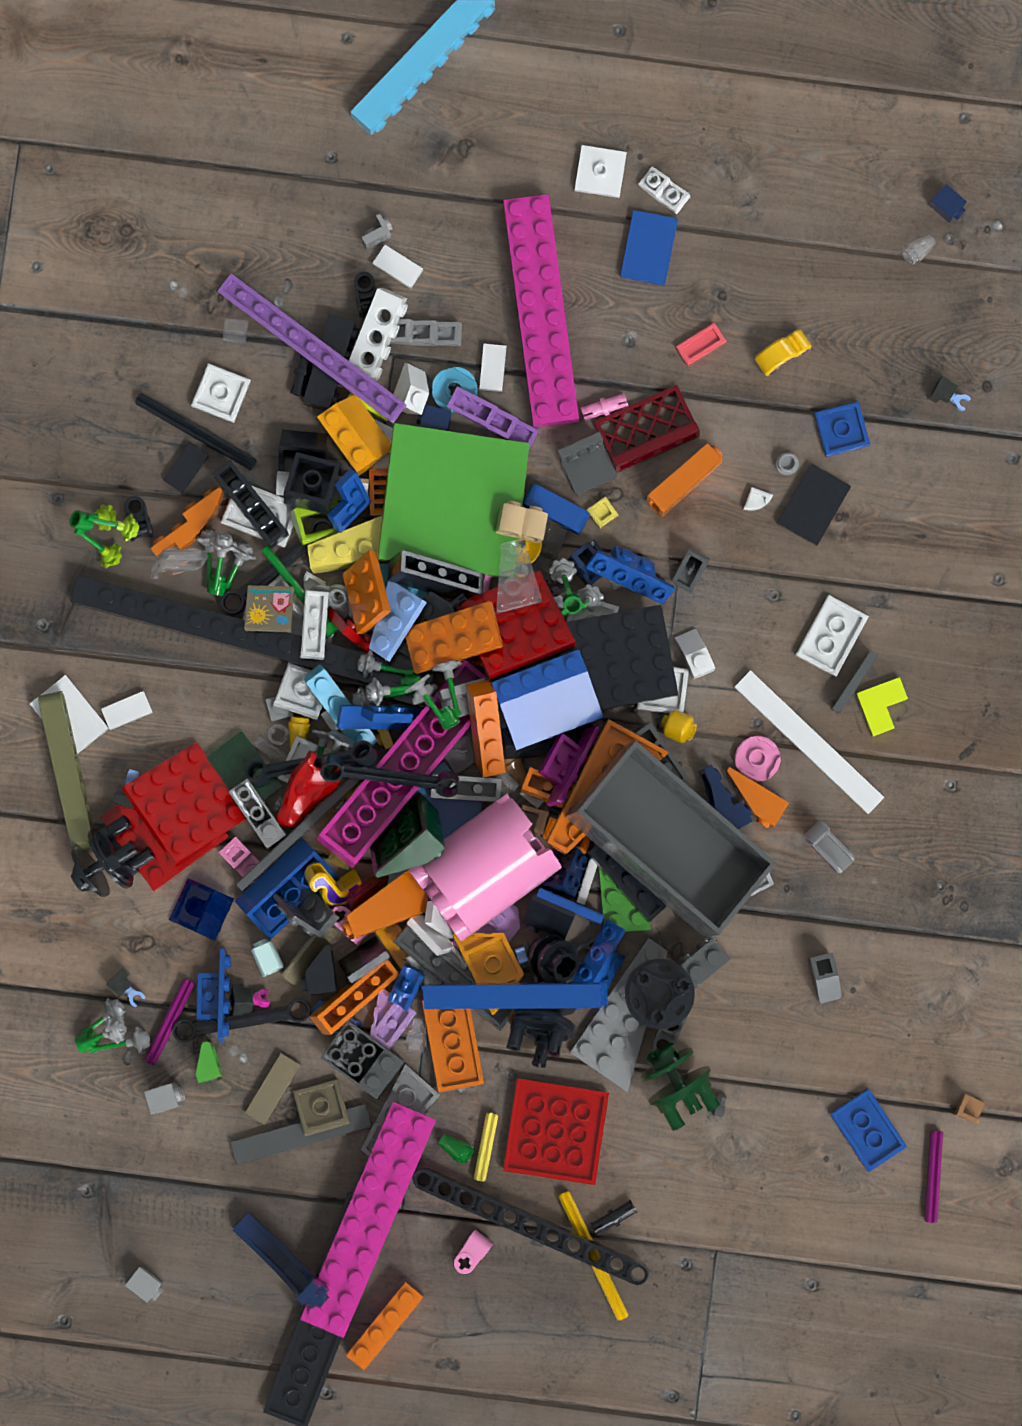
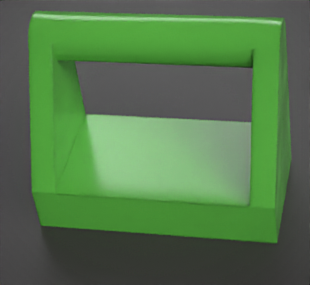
M206 1041L201 1045L196 1070L198 1083H204L224 1076L212 1042Z

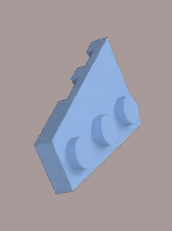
M388 581L386 594L391 612L375 625L369 649L390 662L427 602L397 583Z

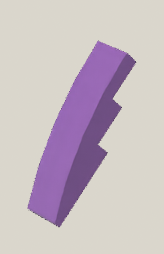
M458 386L447 405V408L505 440L530 443L529 451L539 433L538 429Z

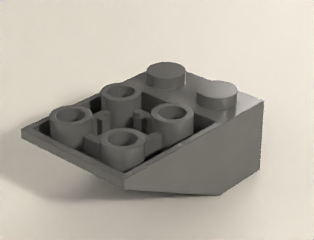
M349 1020L320 1057L376 1100H379L406 1063Z

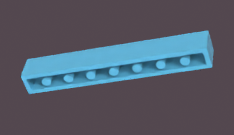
M456 0L351 111V117L370 135L375 131L377 133L380 132L386 125L385 120L390 115L395 116L401 110L403 101L406 98L410 100L417 93L418 90L416 88L422 82L425 84L432 77V71L437 66L442 67L449 58L447 55L452 50L457 51L464 43L463 38L468 33L472 35L480 26L478 23L483 17L487 19L494 12L495 0Z

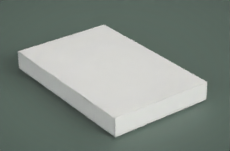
M252 486L288 531L289 536L277 544L285 548L294 527L289 512L298 507L284 504L283 497ZM230 498L221 524L263 540Z
M828 595L795 656L836 677L869 616Z
M65 675L41 695L58 691L63 692L77 753L79 754L109 730V728ZM37 697L30 705L42 719Z

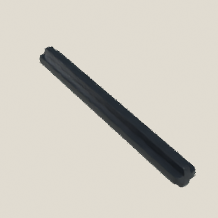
M143 393L137 396L135 400L136 405L248 470H252L256 465L257 461L252 456Z

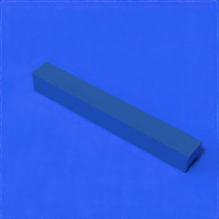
M608 982L427 984L422 986L424 1009L602 1008V1006H608Z

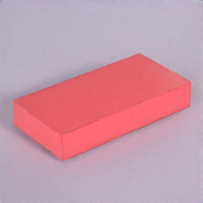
M712 323L675 348L688 367L725 344L726 340L716 324Z

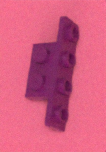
M597 726L585 729L578 744L563 733L557 735L538 773L555 785L546 802L548 806L562 804L566 800L570 785L576 781L580 766L586 762L590 747L597 741V734L600 730Z

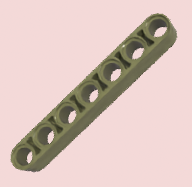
M62 691L40 695L38 697L39 707L72 849L75 847H81L82 849L91 848L88 832L94 828L66 700Z

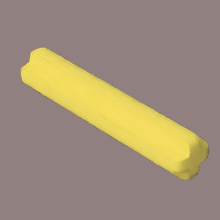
M487 1113L485 1116L474 1179L484 1182L487 1177L498 1115L494 1113Z

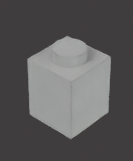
M143 1266L137 1269L125 1285L147 1303L151 1299L156 1301L163 1292V1289L160 1288L163 1282Z

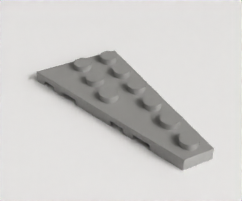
M650 938L647 939L608 996V1006H602L570 1052L626 1092L629 1089L646 1026L633 1018L626 1006L624 994L626 982L632 971L640 964L653 959H666L668 952Z

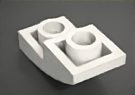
M654 167L650 168L638 184L643 190L675 214L681 210L690 198L688 192L671 182L669 177Z

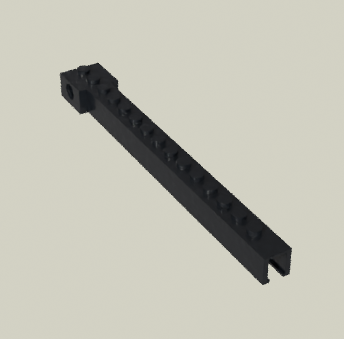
M80 575L77 576L70 600L73 605L285 663H291L313 670L320 664L329 675L369 685L372 679L376 678L382 686L397 687L400 686V677H405L404 674L380 669V671L373 670L371 673H368L366 678H363V672L358 670L357 665L361 654L364 655L366 653L325 642L324 660L300 658L302 636L289 632L245 631V620ZM395 652L390 662L381 657L373 656L375 661L382 662V665L405 670L413 669L411 658L401 653ZM431 669L418 673L420 679L429 674L430 677L426 679L424 686L427 684L432 685L435 671ZM415 693L385 698L386 700L420 709L426 707V703L421 705H414L412 703Z

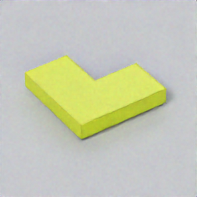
M900 677L856 694L872 737L894 729L887 707L908 699Z

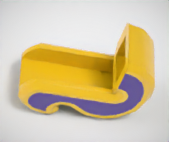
M797 329L788 336L782 337L764 348L755 356V361L763 374L770 376L780 366L808 352L812 345L803 331Z
M321 863L310 864L304 873L313 892L319 890L325 903L331 906H341L350 902L360 893L362 887L361 880L355 869L340 877L337 882H335Z

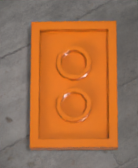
M374 551L366 552L343 573L348 600L358 634L367 633L391 612L377 553Z

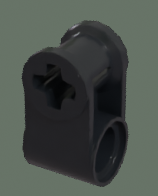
M360 272L354 279L357 296L356 302L360 318L368 313L376 293L374 278L368 272ZM362 278H367L371 281L370 286L366 289L358 286V282Z
M138 496L129 497L124 504L126 517L129 514H133V518L138 522L139 529H142L138 530L136 537L130 539L131 542L141 537H154L146 503ZM134 501H138L142 505L141 510L137 513L130 511V504Z

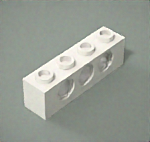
M377 288L349 359V362L375 381H378L383 369L380 366L383 359L386 360L391 351V347H389L390 341L396 337L399 331V326L397 325L399 318L405 315L408 307L405 304L407 298L384 288ZM384 309H387L391 314L388 322L382 319ZM376 330L382 334V341L380 343L375 342L373 339V334ZM367 352H371L374 356L372 364H368L365 361V354Z

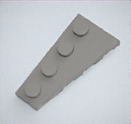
M406 1064L361 1148L369 1157L393 1102L424 1114L440 1096L438 1092Z

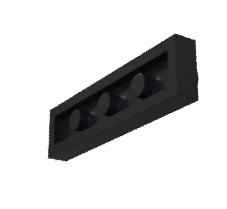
M597 844L587 852L647 922H651L667 907L656 895Z

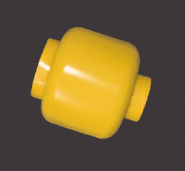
M674 710L669 715L666 714L663 717L661 727L666 738L678 743H685L687 740L691 741L694 737L697 724L694 723L693 716Z

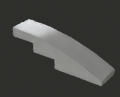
M399 319L397 323L399 331L396 337L390 341L391 345L461 346L462 323ZM377 330L373 334L374 341L377 343L382 341V334Z

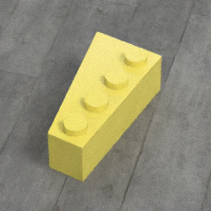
M382 516L307 545L310 568L313 574L349 569L368 551L376 552L378 557ZM378 560L379 564L389 563V561Z

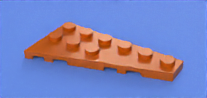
M608 719L545 843L567 854L585 836L565 816L623 746L637 741L659 761L669 752Z

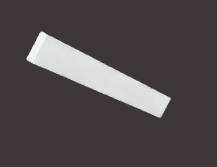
M751 670L734 687L867 814L882 801L884 797Z

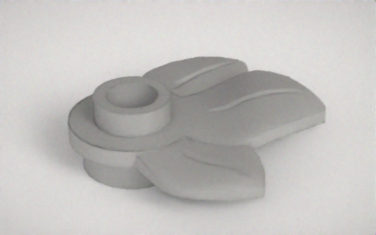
M319 584L310 589L312 591L329 592L327 611L332 607L344 619L347 618L349 612L347 603L349 600L344 585L334 584L330 587ZM335 592H340L343 596L337 597Z

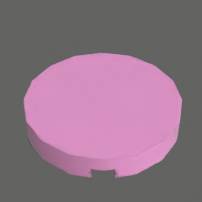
M763 736L745 739L738 746L734 757L738 772L754 782L765 781L771 778L778 770L781 762L780 752L776 744Z

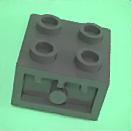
M600 432L558 450V457L576 495L589 491L618 476L604 447Z
M312 892L299 908L276 893L273 896L278 903L276 907L284 914H288L286 919L295 926L300 924L301 928L310 936L315 934L322 939L340 918L317 892Z
M708 937L703 939L696 945L698 951L693 955L688 952L678 961L680 966L691 977L694 989L730 960L716 943L715 937L711 940Z

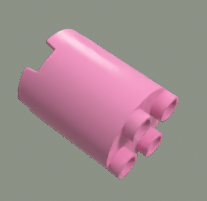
M508 794L495 801L444 839L445 849L439 858H433L427 864L408 869L461 942L562 868L551 849H546L537 836L534 837L530 832L529 828L532 826V823L512 798L510 799Z

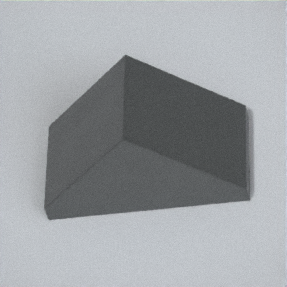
M689 548L672 583L692 593L710 558Z

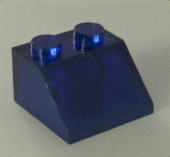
M187 878L169 920L215 941L230 911L234 898Z

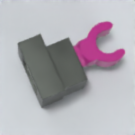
M241 984L232 985L229 998L233 1016L251 1014L253 1004L263 1008L269 1007L270 999H262V997L268 996L269 990L262 989L252 994L251 988L242 989Z

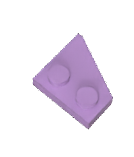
M383 989L378 993L370 1037L390 1050L417 1012L411 1008L405 1011L398 1004L388 1001L390 993Z

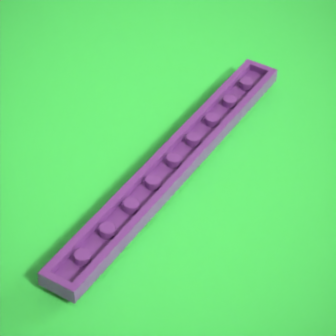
M233 274L229 275L217 291L390 422L394 423L407 406L402 400Z

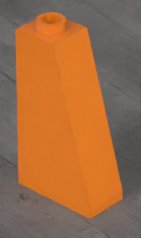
M707 443L648 494L647 504L662 519L722 464L723 459L721 456L723 454L716 446L713 445L711 447Z
M405 871L342 918L344 923H341L345 936H349L350 940L426 913L428 899L425 891L410 871Z

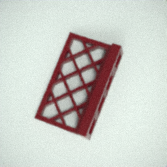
M678 385L594 421L597 431L602 435L603 444L611 458L616 473L700 437V429L694 421ZM673 393L676 394L678 398L676 407L664 404L666 396ZM654 404L659 406L655 417L643 413L646 405ZM662 408L674 411L670 422L658 418ZM628 413L638 415L634 426L622 422L624 415ZM677 413L685 415L689 423L682 426L673 422ZM641 417L653 421L649 431L637 427ZM608 422L617 424L613 435L605 433L601 425ZM656 422L668 426L666 433L658 435L652 432ZM620 426L632 430L628 440L616 436ZM635 431L647 435L644 443L637 444L631 442ZM614 440L626 444L624 451L614 455L612 450Z

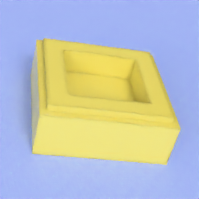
M606 497L586 510L591 514V518L599 529L618 517V513Z

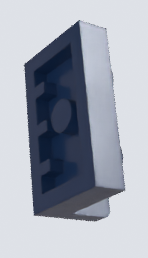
M573 847L567 854L555 849L554 855L562 868L542 882L541 887L547 891H564L570 898H575L589 859L578 847Z

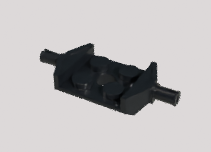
M431 591L422 598L427 603L413 625L419 624L423 619L429 621L454 613L457 607L468 601V599L464 597L465 595L462 592L454 599L448 601ZM405 636L396 652L399 651L411 658Z

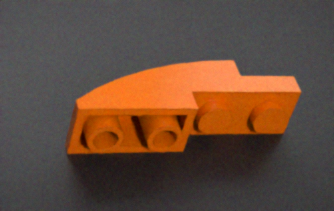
M214 487L203 494L204 498L198 503L193 501L187 505L183 513L187 522L176 524L171 529V534L166 537L162 535L153 541L152 544L154 546L150 549L157 558L176 545L183 552L208 527L224 495L220 487L216 490Z

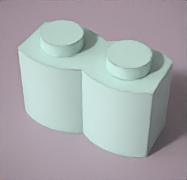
M264 939L253 944L254 949L251 952L263 977L285 968L272 941L268 942V940Z

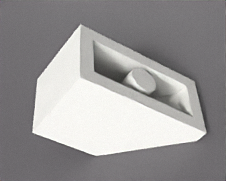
M408 363L404 364L394 391V395L407 405L402 412L422 415L429 395L426 373Z
M697 629L675 637L693 680L715 670L710 654Z

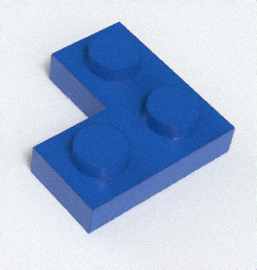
M349 469L335 483L342 500L327 515L334 529L340 533L371 503L357 472Z

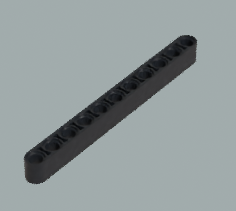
M421 1168L413 1176V1184L421 1191L631 1284L642 1285L649 1277V1268L643 1262L435 1170ZM420 1173H427L429 1175L430 1183L428 1185H423L419 1182ZM442 1182H447L451 1185L452 1190L450 1194L446 1195L440 1191V1184ZM463 1192L472 1194L473 1201L471 1204H466L461 1200ZM485 1201L493 1203L494 1211L492 1213H486L483 1210L482 1205ZM505 1211L514 1212L516 1216L514 1222L509 1223L505 1221ZM527 1220L536 1222L537 1230L535 1232L526 1230L525 1222ZM548 1230L557 1231L559 1235L557 1241L552 1242L547 1239L546 1233ZM570 1239L579 1241L580 1249L578 1251L569 1249L568 1241ZM594 1248L600 1250L602 1254L601 1259L597 1261L592 1260L589 1256V1251ZM619 1258L623 1262V1268L620 1270L613 1269L610 1264L611 1260ZM637 1267L643 1269L645 1273L644 1278L640 1280L635 1279L632 1275V1270Z

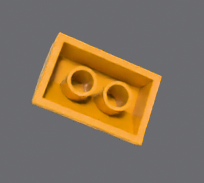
M356 395L334 404L317 416L320 424L353 470L357 472L358 476L390 454L391 442Z

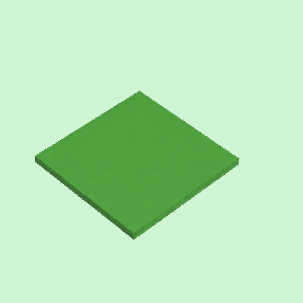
M394 423L378 560L389 561L401 550H405L483 573L486 576L514 579L519 538L508 537L495 532L502 504L507 503V501L519 502L521 507L523 505L530 443Z

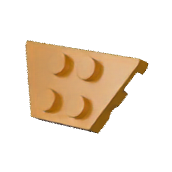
M455 933L452 934L476 983H519L524 977V973L504 933H474L462 942ZM489 1009L492 1015L498 1011V1009Z

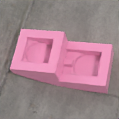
M236 837L219 852L242 877L260 862Z

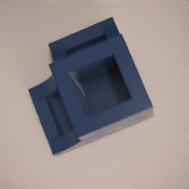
M595 540L590 543L587 542L568 559V561L574 562V567L577 570L576 574L585 585L590 584L591 586L602 578V576L586 569V564L596 551L604 552Z

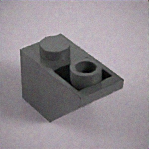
M833 952L809 958L808 961L819 1004L841 999L839 975Z

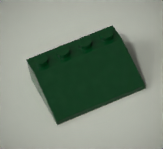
M420 792L407 802L370 847L373 871L377 878L427 864L433 858L437 859L443 854L445 843L438 810Z

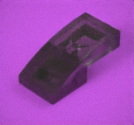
M547 522L540 554L531 563L530 567L549 573L548 570L552 567L553 561L557 560L568 529Z

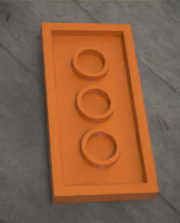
M490 601L413 625L406 635L413 670L416 674L431 670L432 667L440 663L463 660L503 647L493 603Z
M421 1001L438 1093L483 1085L484 1080L471 1009H424V1002Z

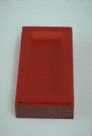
M374 875L350 891L347 896V908L352 912L387 886L388 875L379 878Z

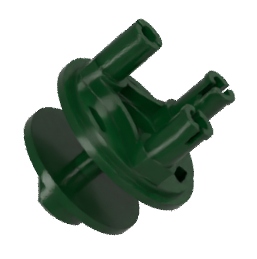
M670 1043L663 1051H652L646 1058L651 1068L641 1075L643 1081H648L666 1073L671 1083L656 1092L648 1102L650 1105H655L660 1113H663L672 1131H676L685 1125L675 1107L679 1101L683 1100L690 1115L696 1113V1110L700 1111L703 1108L695 1094H699L708 1112L721 1105L710 1087L712 1084L708 1079L711 1072L709 1066L698 1068L680 1076L676 1066L687 1060L694 1051L692 1048L678 1051L674 1043Z

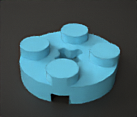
M460 367L442 370L435 377L432 384V395L439 408L451 410L447 408L452 397L449 387H455L456 384L477 396V384L474 376L469 371Z

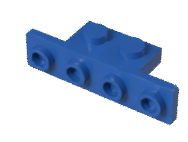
M617 545L612 549L611 556L598 550L586 564V569L660 604H664L675 590L673 585L656 578L655 564L651 560L642 558L629 549H623Z
M375 704L371 706L340 705L336 726L340 729L406 730L420 714V708L392 704L391 706H376Z
M607 920L571 982H608V990L625 959V956L615 951L625 933V929Z
M220 948L219 973H198L196 1019L197 1021H218L217 1038L219 1043H225V1037L229 1036V1023H225V1014L230 1012V1002L226 1000V991H230V977L226 976L227 968H231V955L227 954L225 948Z

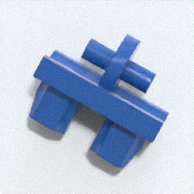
M405 964L387 1000L398 1004L405 1011H408L426 976L424 972L415 966L411 967Z

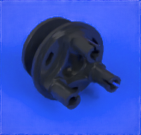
M122 815L108 826H104L101 829L93 828L88 832V840L97 861L81 847L72 849L71 855L74 867L71 879L82 892L93 890L101 897H106L110 894V887L102 872L103 870L118 885L128 889L133 885L134 875L140 872L139 869L156 858L154 852L148 846L139 852L137 845L133 846L135 843L132 840L122 847L119 846L116 837L132 827L127 816Z
M667 959L649 960L636 967L626 982L624 992L626 1006L633 1018L640 1024L653 1029H667L682 1022L690 1013L695 999L693 981L687 971L679 964Z
M576 1008L512 1010L508 1015L510 1034L506 1048L517 1052L521 1049L524 1035L532 1038L536 1048L531 1064L535 1067H539V1064H541L540 1067L545 1068L548 1055L559 1057L562 1042L576 1035L577 1028L575 1024L563 1017L573 1014Z

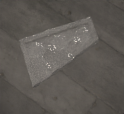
M524 538L502 543L497 613L542 602Z

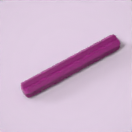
M188 979L182 980L144 1058L147 1063L152 1065L157 1063L170 1037L173 1026L177 1022L194 987L192 981Z
M935 1130L930 1132L924 1219L927 1223H937L943 1132Z

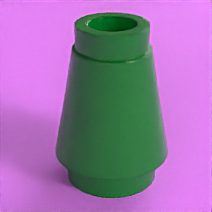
M446 1133L438 1143V1146L457 1163L461 1162L464 1165L474 1152V1148L470 1147V1143L449 1136Z

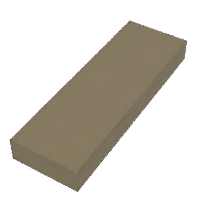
M281 1053L245 1114L265 1125L301 1065Z

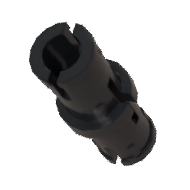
M302 355L300 356L298 367L294 370L295 378L290 394L298 397L305 396L306 386L313 365L312 362Z
M631 1200L613 1211L610 1209L607 1211L608 1214L590 1223L593 1229L602 1224L600 1228L594 1230L597 1236L615 1225L618 1227L621 1221L638 1213L635 1207L625 1211L633 1206Z

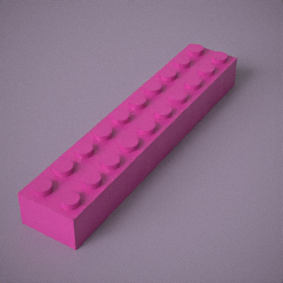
M549 194L503 200L533 427L537 429L579 423Z
M466 660L453 673L454 678H452L454 686L482 678L487 680L485 675ZM446 681V683L441 687L440 690L449 688L448 681ZM438 691L433 699L435 700V705L440 710L442 707L438 698ZM426 705L375 768L431 775L471 726L470 716L459 717V724L450 729L443 730L432 708ZM364 780L319 834L317 840L353 869L420 787Z
M392 1103L318 1277V1280L329 1289L327 1293L329 1299L321 1307L316 1305L313 1309L307 1304L300 1320L342 1338L345 1337L436 1119L399 1103Z

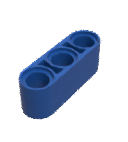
M534 483L531 484L523 499V506L529 509L530 506L542 508L543 512L548 513L547 519L578 535L582 532L591 515L584 509Z

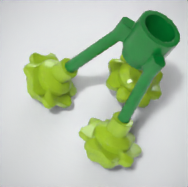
M102 504L95 513H87L80 510L74 511L70 517V526L75 528L74 534L83 537L99 550L101 554L100 565L102 567L108 568L109 566L118 565L122 558L120 553L121 546L116 543L109 547L101 546L88 536L85 531L91 530L94 523L98 525L99 530L105 529L110 531L111 527H114L115 530L121 531L124 542H127L131 538L136 537L139 530L138 522L133 518V514H129L121 522L116 521V511L113 510L112 505L106 506Z

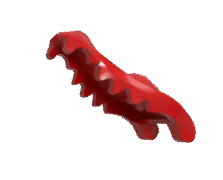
M311 750L308 751L303 761L291 772L288 779V788L286 787L283 804L279 812H276L277 822L285 828L295 829L315 806L333 793L339 784V781L328 782L321 777L320 767L314 765L317 753ZM334 766L332 772H337L340 770V768L338 766Z

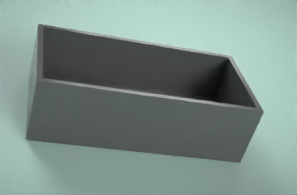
M637 741L623 746L565 816L704 938L719 935L777 864Z

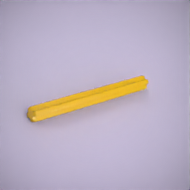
M570 1192L561 1193L558 1198L575 1233L592 1240ZM594 1248L589 1251V1256L592 1260L597 1261L601 1259L597 1249ZM592 1266L618 1321L628 1317L627 1310L609 1273Z

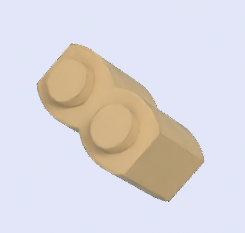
M507 501V503L500 506L495 533L540 543L544 539L548 513L543 512V509L540 507L530 506L527 509L521 507L519 502Z

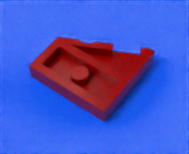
M330 607L327 611V617L346 637L368 653L372 638L367 633L358 634L354 622L350 619L346 621Z

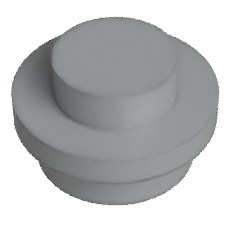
M782 453L776 460V468L782 475H792L798 469V458L792 453Z

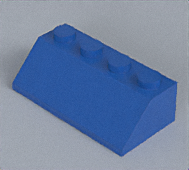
M303 838L235 900V903L270 940L289 923L286 919L288 914H284L276 907L278 903L273 898L275 893L299 908L304 900L313 892L304 875L306 868L310 864L321 863L334 880L338 877Z

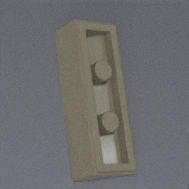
M331 927L322 939L313 934L283 971L282 977L291 984L298 985L302 977L305 976V971L321 950L335 938L338 933L337 930Z

